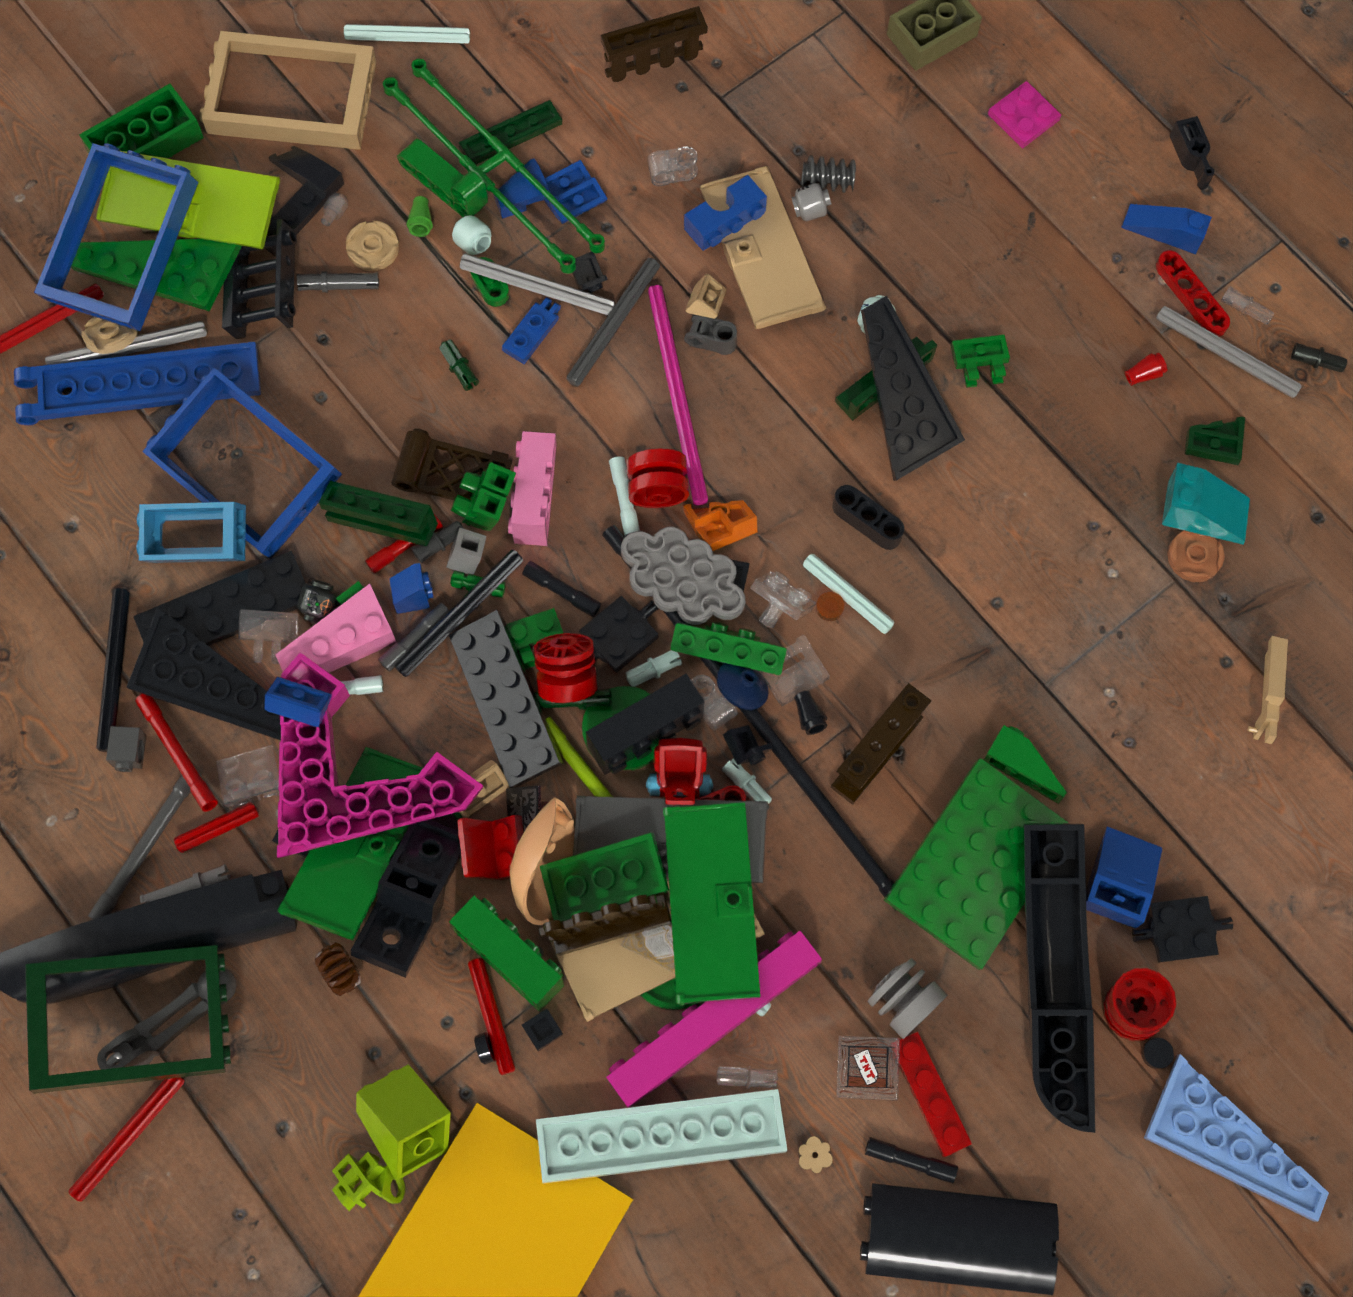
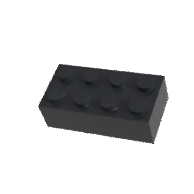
M686 673L586 731L587 748L604 775L610 772L612 774L619 773L627 767V762L635 757L637 760H640L652 752L651 748L658 745L659 740L676 738V733L686 729L689 731L697 727L701 723L700 719L703 718L705 701Z

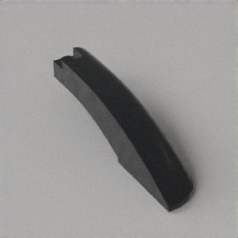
M1082 823L1024 824L1026 958L1033 1082L1041 1102L1058 1121L1079 1131L1095 1133L1094 1021L1086 915L1085 828Z
M282 870L255 877L251 874L157 899L60 930L0 953V991L19 1002L26 1003L25 964L217 945L220 952L296 931L295 919L281 915L277 911L287 894ZM184 962L46 975L47 1004L114 988L119 984Z

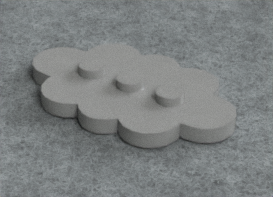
M676 527L662 528L654 536L643 531H635L629 533L623 539L621 556L632 567L629 575L632 589L639 595L652 596L655 605L660 610L665 612L677 611L680 618L691 625L705 623L712 615L723 620H732L743 612L746 603L745 595L742 589L734 584L736 578L734 562L727 556L721 554L713 555L712 549L707 542L700 539L688 540L686 533Z

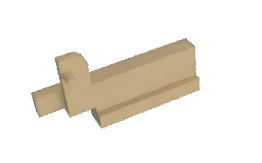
M1271 636L1268 641V651L1265 654L1262 712L1255 726H1248L1247 731L1253 732V739L1258 740L1265 730V743L1272 744L1277 737L1280 705L1285 699L1288 639Z

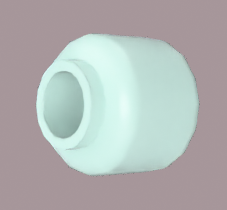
M472 215L465 216L454 225L452 232L453 241L467 254L478 255L483 253L491 244L492 235L490 228L477 217Z

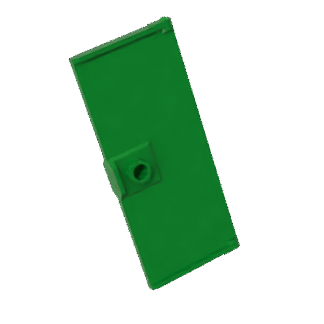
M365 747L345 785L354 786L365 784L364 782L383 779L406 778V776L418 775L423 768ZM410 824L310 850L277 911L281 915L354 940L378 892V883Z
M745 803L687 807L667 806L663 808V817H665L676 1004L683 1006L684 1004L760 998Z

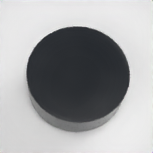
M484 1032L476 1035L474 1043L481 1063L485 1065L494 1062L495 1057L488 1034Z
M1153 1038L1142 1047V1059L1147 1066L1153 1069L1167 1067L1174 1058L1173 1047L1163 1038Z

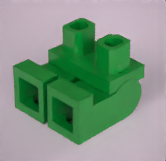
M491 462L487 466L486 471H483L481 475L466 471L459 487L472 492L471 499L457 494L451 511L463 517L462 523L466 525H472L485 531L492 530L500 519L516 472Z

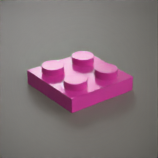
M1027 81L992 106L988 111V115L1022 149L1060 121L1061 114Z

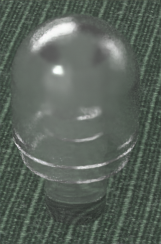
M333 193L328 197L323 206L324 216L321 219L325 226H330L333 220H339L347 210L348 200L345 195Z

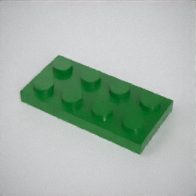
M654 833L644 834L540 866L553 920H560L562 922L572 919V915L580 912L594 913L601 911L600 908L604 905L630 902L629 899L635 896H652L669 891Z

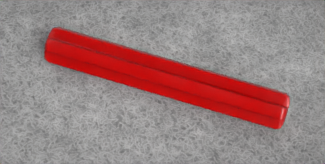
M476 958L468 962V967L496 1064L501 1075L510 1074L515 1071V1066L484 960Z

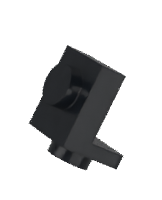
M589 252L575 258L576 269L572 274L579 290L587 289L588 293H592L603 288L601 282L608 280L606 275H603L595 254Z
M749 725L730 729L723 734L737 765L748 762L751 766L765 760V754L773 749L771 743L759 746Z

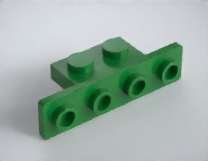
M712 622L711 626L706 625L705 628L677 623L671 643V650L775 675H781L787 648L761 642V637L755 636V631L740 628L739 632L728 630V625L718 622Z

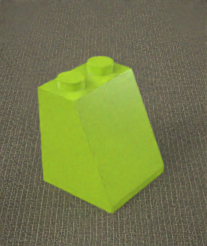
M409 1064L398 1070L391 1071L387 1076L372 1084L365 1085L356 1093V1112L396 1181L448 1151L451 1112Z

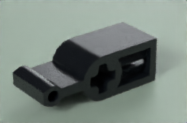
M1196 116L1176 121L1169 136L1178 158L1185 169L1194 171L1198 180V188L1200 190L1207 189L1214 176V169L1210 167L1207 161L1210 143L1200 120Z

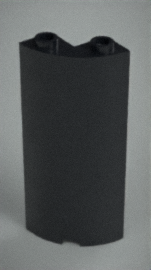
M872 1183L870 1196L864 1197L863 1215H869V1230L867 1241H861L860 1260L865 1261V1274L1053 1295L1058 1266V1257H1056V1241H1059L1057 1204Z

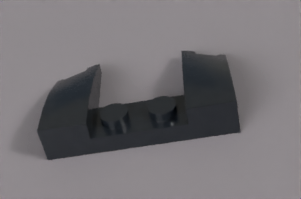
M295 146L291 147V151L277 156L275 153L269 156L270 162L303 184V186L274 217L271 215L266 237L277 234V220L281 219L294 229L297 235L344 185L342 173L316 156ZM276 246L264 248L276 257Z

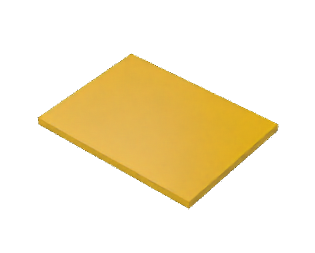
M476 1103L358 1297H578L633 1199L598 1177L542 1184L538 1140Z

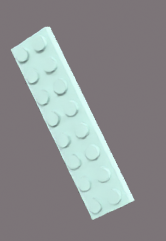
M778 1089L536 1119L542 1184L787 1152Z

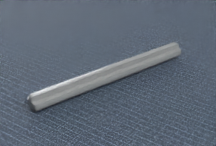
M463 254L460 261V268L595 312L609 315L614 308L615 302L613 300L475 256Z
M1163 306L1157 314L1156 319L1287 396L1294 398L1300 391V383L1167 306Z
M198 321L137 335L130 345L114 353H94L87 349V347L49 355L45 357L46 365L114 358L205 337L207 330L204 322Z

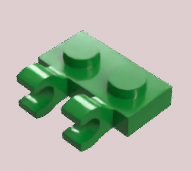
M1005 334L952 341L951 350L955 368H964L966 388L977 386V380L980 378L977 367L990 365L992 384L1004 382L1003 377L1006 376L1004 363H1008L1010 359Z
M554 608L506 624L525 669L535 666V659L531 648L539 640L551 635L563 634Z

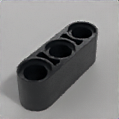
M843 485L836 490L832 509L838 517L886 550H892L899 546L904 534V524L899 518L851 485ZM847 498L852 504H842L840 499ZM870 514L874 517V520L867 521L862 515ZM892 530L897 536L889 537L884 531Z

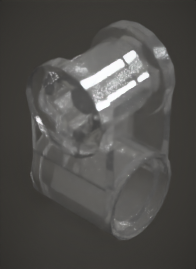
M691 147L655 151L647 157L651 182L656 186L690 181L698 174V166L696 164L697 153Z
M698 675L691 680L696 689L697 686L700 689L704 687L707 689L705 695L702 692L699 694L705 701L703 720L713 731L718 730L738 715L735 706L722 695L717 685L709 676Z

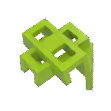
M367 1152L358 1161L357 1158L347 1154L332 1170L339 1180V1183L332 1191L348 1211L356 1204L364 1208L366 1203L363 1199L371 1191L387 1202L397 1204L403 1200L405 1195L403 1178L396 1181L388 1166L378 1163L380 1158L377 1155ZM350 1164L352 1167L345 1174L343 1170ZM393 1179L398 1185L396 1197L391 1192V1182ZM362 1180V1182L354 1190V1187Z

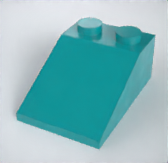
M1177 463L1167 485L1162 525L1243 545L1246 538L1250 498L1205 469Z

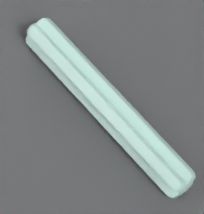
M810 554L805 559L803 566L882 633L886 634L894 625V620L815 554Z

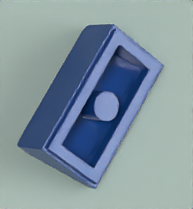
M277 677L265 694L264 708L268 712L319 727L332 694Z

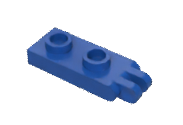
M546 297L541 304L536 302L502 345V351L525 365L559 319L557 313L561 305L554 303L550 310H548L552 303L551 299Z

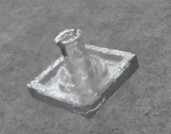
M772 571L755 579L750 589L769 601L766 609L758 618L761 623L769 628L775 627L783 612L798 620L810 613L816 605V602L811 599L812 595L802 588L796 589L788 583L789 579L779 572L773 573Z

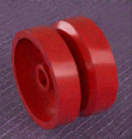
M662 448L648 449L633 454L626 461L627 476L631 480L628 484V495L632 504L644 508H665L678 505L689 497L688 479L685 477L688 473L686 455L680 451Z

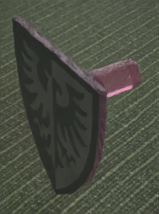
M541 785L506 788L507 816H522L524 832L540 810L548 803L541 802Z

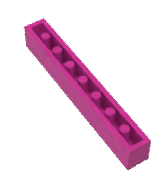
M792 931L788 932L777 941L780 946L770 953L766 949L757 956L760 998L710 1001L703 1003L699 1007L695 1003L681 1014L684 1019L676 1025L669 1022L657 1032L660 1037L652 1043H649L648 1040L644 1041L633 1050L635 1056L627 1062L622 1058L608 1069L611 1074L606 1078L628 1108L634 1106L822 962V958L801 931L795 935Z

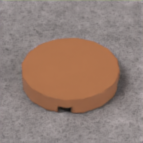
M1185 530L1177 534L1171 541L1167 552L1168 562L1174 573L1190 582H1205L1213 578L1223 566L1225 558L1224 549L1220 541L1218 542L1214 537Z

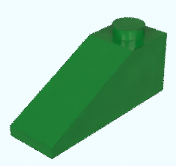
M1003 725L983 760L1059 804L1067 792L1031 741L1024 737V733L1021 730Z

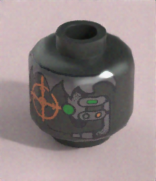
M313 579L311 583L303 585L297 608L305 614V620L318 623L334 611L338 594L333 590L334 586L332 584Z

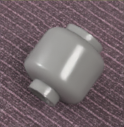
M818 183L796 189L795 196L791 197L796 216L801 217L803 221L824 217L827 214V206L832 205L828 189L822 191Z

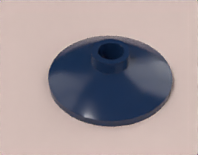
M728 663L723 664L718 670L716 677L718 688L731 704L745 710H755L765 704L768 699L769 690L764 677L758 670Z

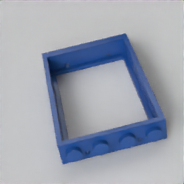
M93 143L34 293L48 302L141 331L198 185V181L190 175L191 171L180 165H175L174 168L169 167L165 162L157 158H151V161L143 159L142 155L134 151L120 152L119 148L111 144L105 143L104 146ZM110 166L176 186L129 310L62 289Z
M214 367L211 372L206 373L202 377L200 385L194 392L184 398L182 406L176 413L166 419L164 427L158 434L148 440L146 448L142 452L202 503L220 502L168 456L225 390L319 469L262 537L246 524L245 540L271 559L319 503L329 482H337L343 474Z

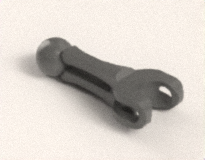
M226 968V972H220V984H226L228 1002L235 994L236 979L233 973ZM206 970L201 974L197 983H192L180 996L162 1010L136 1024L133 1029L120 1034L103 1047L97 1056L100 1069L150 1064L153 1058L159 1056L178 1035L198 1019L208 1014ZM198 997H201L202 1000L191 1011L157 1036H152L173 1015ZM115 1052V1053H114L113 1055H111V1056L108 1058V1060H107V1056H108L109 1054Z

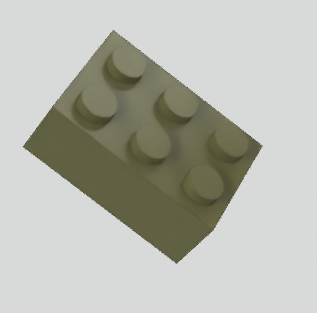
M918 0L890 16L886 35L913 69L917 71L977 37L982 17L968 0Z

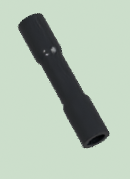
M532 561L527 563L522 572V575L541 587L551 590L591 617H595L602 603L584 592L574 589Z
M869 1137L866 1145L865 1155L888 1163H896L952 1184L956 1179L957 1165L932 1157L928 1158Z

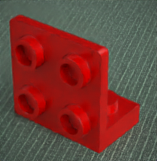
M512 815L494 821L470 818L458 819V837L460 840L461 865L464 877L490 880L509 879L513 855L524 833L522 816Z

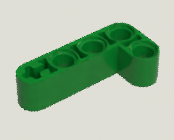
M416 138L397 155L399 163L408 173L461 217L476 215L488 203L486 185L479 175L473 171L462 175L420 139Z

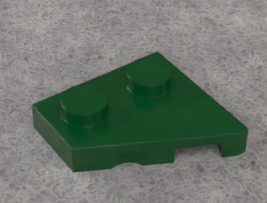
M1237 417L1235 421L1223 423L1220 420L1211 422L1208 425L1190 426L1186 435L1185 455L1239 465L1242 460L1245 417Z

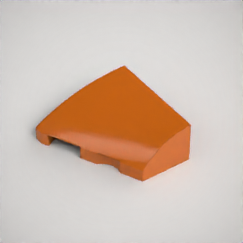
M744 500L730 501L729 503L709 502V508L692 509L691 504L683 506L684 513L700 540L710 545L712 552L758 532L757 516Z

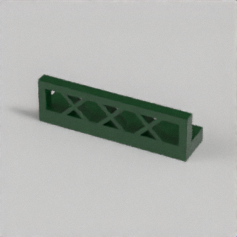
M917 336L911 340L924 365L931 362L934 358L937 344L933 340L924 344ZM872 370L836 397L835 402L852 421L878 402Z

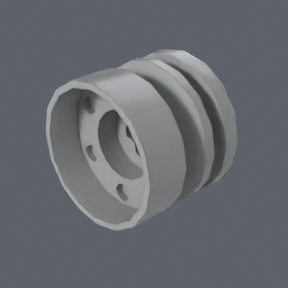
M913 958L891 970L877 984L872 996L867 1001L871 1007L875 1006L881 999L886 1002L878 1011L880 1016L892 1009L897 1013L892 1019L890 1026L902 1039L908 1036L948 996L935 981L930 982L923 988L918 984L925 974L923 969L913 977L908 974L917 964Z

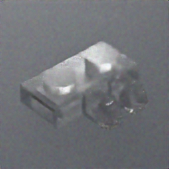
M241 609L239 611L238 639L255 640L253 659L256 663H261L263 659V641H273L270 655L271 662L279 664L275 654L281 651V642L291 643L298 638V613Z

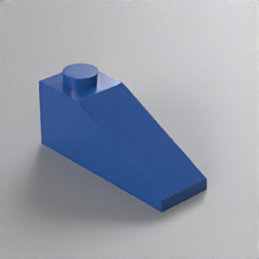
M1130 204L1121 228L1196 254L1204 240L1212 217L1188 208Z

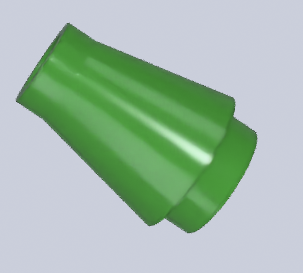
M417 196L413 199V205L406 223L409 232L416 237L427 236L433 228L429 200L423 196Z

